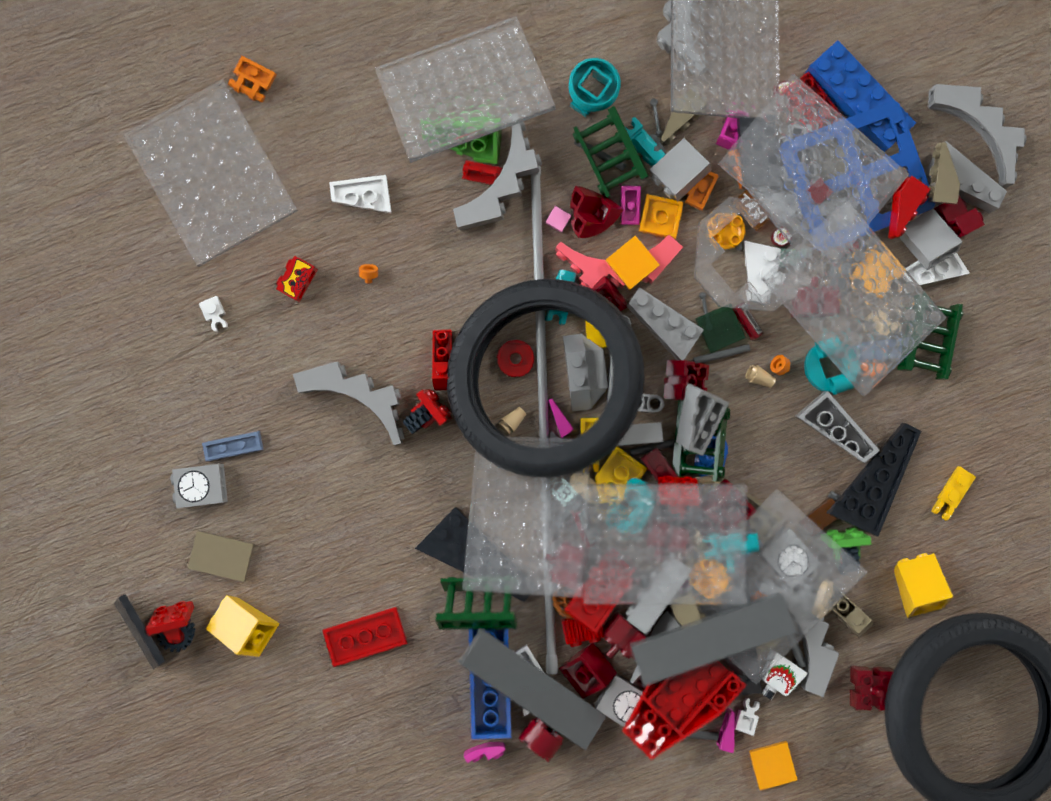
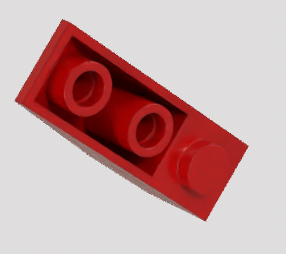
M913 176L905 178L893 194L889 239L901 237L907 229L905 226L915 218L918 213L916 211L919 205L924 204L928 198L927 194L930 188Z
M433 330L432 382L434 391L447 390V379L449 378L447 373L448 362L452 350V330Z

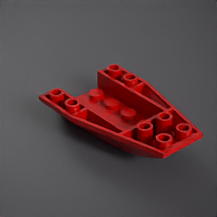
M718 660L648 684L622 731L652 760L718 717L746 685L732 671H728Z

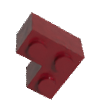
M960 195L958 196L957 204H941L934 208L959 238L985 225L982 214L976 208L968 212L966 202L961 199Z

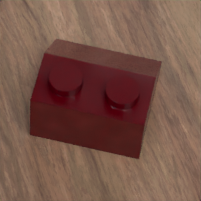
M594 643L582 648L559 667V670L583 699L605 688L617 674L616 670Z

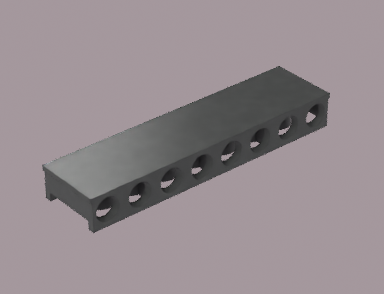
M776 592L630 643L645 686L796 633L783 594Z
M479 628L468 649L457 662L586 751L607 716Z

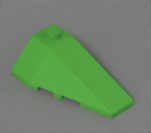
M481 117L422 122L423 141L443 149L449 148L456 151L458 155H467L480 163L498 164L502 137L501 119Z

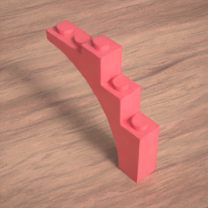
M668 235L657 246L648 250L660 266L642 281L652 284L681 251L683 246ZM562 242L556 246V256L563 262L565 260L571 264L570 268L575 273L583 274L579 278L580 285L592 289L603 276L610 278L609 281L616 288L618 286L620 288L625 286L605 260L585 256L572 250Z

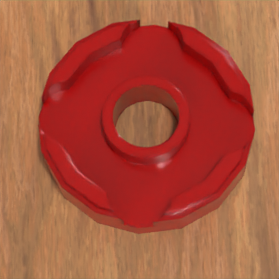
M517 339L509 340L503 344L497 354V363L500 370L505 375L513 378L523 377L528 374L533 368L535 361L532 348L526 342ZM517 353L521 356L520 363L513 364L510 361L512 354Z

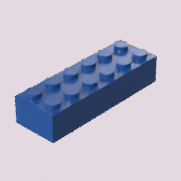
M839 40L816 59L805 72V74L807 72L811 73L829 99L847 118L895 101ZM902 108L910 130L916 122ZM882 119L858 129L881 155L897 142L895 139L896 134L894 129L891 128L888 119ZM901 121L896 123L898 133H904Z
M469 629V645L477 635L478 629ZM482 629L509 648L508 629ZM470 671L471 738H511L510 698Z

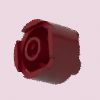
M538 717L532 718L518 738L522 742L527 743V747L549 763L563 745L562 741L564 739L555 730L551 729L548 731L546 723Z

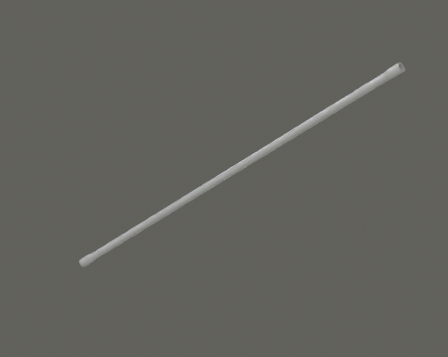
M539 166L540 172L530 174L534 280L544 279L541 166ZM545 310L535 312L540 448L549 447ZM541 478L547 648L546 673L557 674L555 608L552 605L554 582H551L552 576H550L553 563L545 561L546 554L553 555L550 478Z

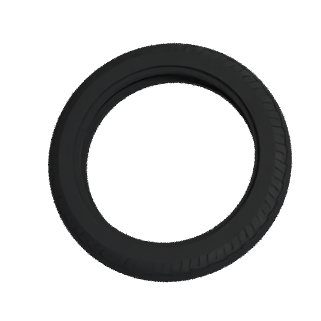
M536 279L509 286L488 298L470 315L462 326L453 344L448 362V399L452 414L464 437L479 454L491 463L509 472L528 477L551 478L565 476L581 471L604 458L620 443L629 431L638 413L644 390V362L641 348L631 325L614 304L598 292L578 283L559 279ZM558 310L574 314L586 320L601 333L612 358L613 386L604 411L598 420L582 435L558 446L528 447L508 439L488 418L479 394V369L488 345L508 323L531 312Z
M990 613L963 614L935 624L922 633L904 652L894 669L888 686L885 701V728L889 747L899 770L920 795L928 801H1035L1051 787V645L1036 631L1017 620L1002 615ZM979 645H1000L1022 662L1033 680L1039 708L1037 729L1033 741L1023 758L1011 770L998 778L982 783H962L951 780L934 763L923 738L921 716L926 691L936 672L957 653Z

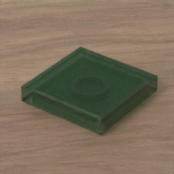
M731 303L695 318L697 325L704 329L701 334L710 353L746 338Z

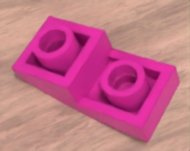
M504 742L480 744L464 751V758L467 763L470 761L476 762L485 753L488 760L491 758L497 759L504 754L503 751H505L506 745Z

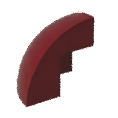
M575 185L570 202V208L574 210V219L571 220V224L578 238H590L604 232L616 222L623 209L609 198L590 189Z

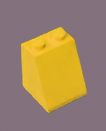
M923 553L911 560L904 558L899 560L894 567V574L907 618L943 609L953 598L935 554L927 555V553Z
M226 595L215 615L210 619L206 630L237 655L260 657L279 623L240 598Z

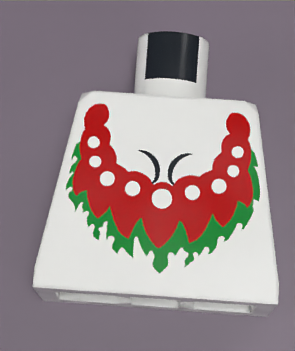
M772 649L760 675V678L767 683L762 694L770 700L773 699L777 691L787 696L808 673Z

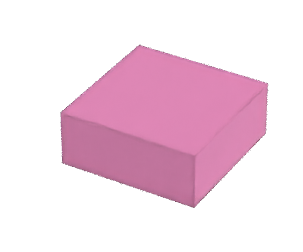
M555 206L545 224L562 233L571 215Z

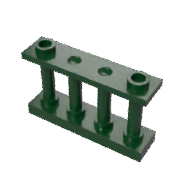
M615 106L607 109L609 112L607 118L581 132L579 127L575 126L573 127L575 133L572 134L576 143L581 144L600 183L598 189L601 195H606L607 198L611 197L609 190L634 177H640L641 180L649 177ZM609 125L616 126L618 132L615 133V136L590 149L588 148L584 138ZM618 142L624 143L626 147L623 150L624 153L599 166L596 165L593 155ZM625 160H632L634 167L631 171L605 183L601 175L602 172Z
M918 294L911 296L903 344L897 365L898 371H912L914 367L937 372L936 380H946L949 378L952 372L951 363L959 323L963 317V304L951 305L950 309L928 304L927 295ZM924 312L948 316L946 328L925 323L923 321ZM925 330L944 335L942 346L920 341V331ZM919 348L940 353L939 364L916 360V350Z
M678 400L672 469L680 478L685 477L687 473L713 475L714 482H721L722 478L725 477L723 462L727 420L730 419L731 414L730 408L727 406L713 434L716 437V448H706L703 454L715 456L714 468L691 466L686 463V457L689 454H700L692 452L676 442L684 401Z
M517 577L441 578L440 582L444 592L447 591L445 612L436 613L435 621L439 630L517 629L515 613L511 612L512 590H520ZM455 591H466L464 612L452 613ZM474 591H485L484 608L481 613H472ZM493 591H504L502 612H491Z

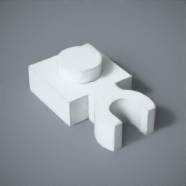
M218 296L199 303L206 321L212 320L211 327L213 331L219 332L217 329L218 323H222L224 328H228L227 322L221 318L222 315H225V311Z
M745 698L743 701L745 709L744 711L738 710L734 729L754 736L759 716L754 715V712L759 709L760 702L755 701L754 706L750 707V699Z

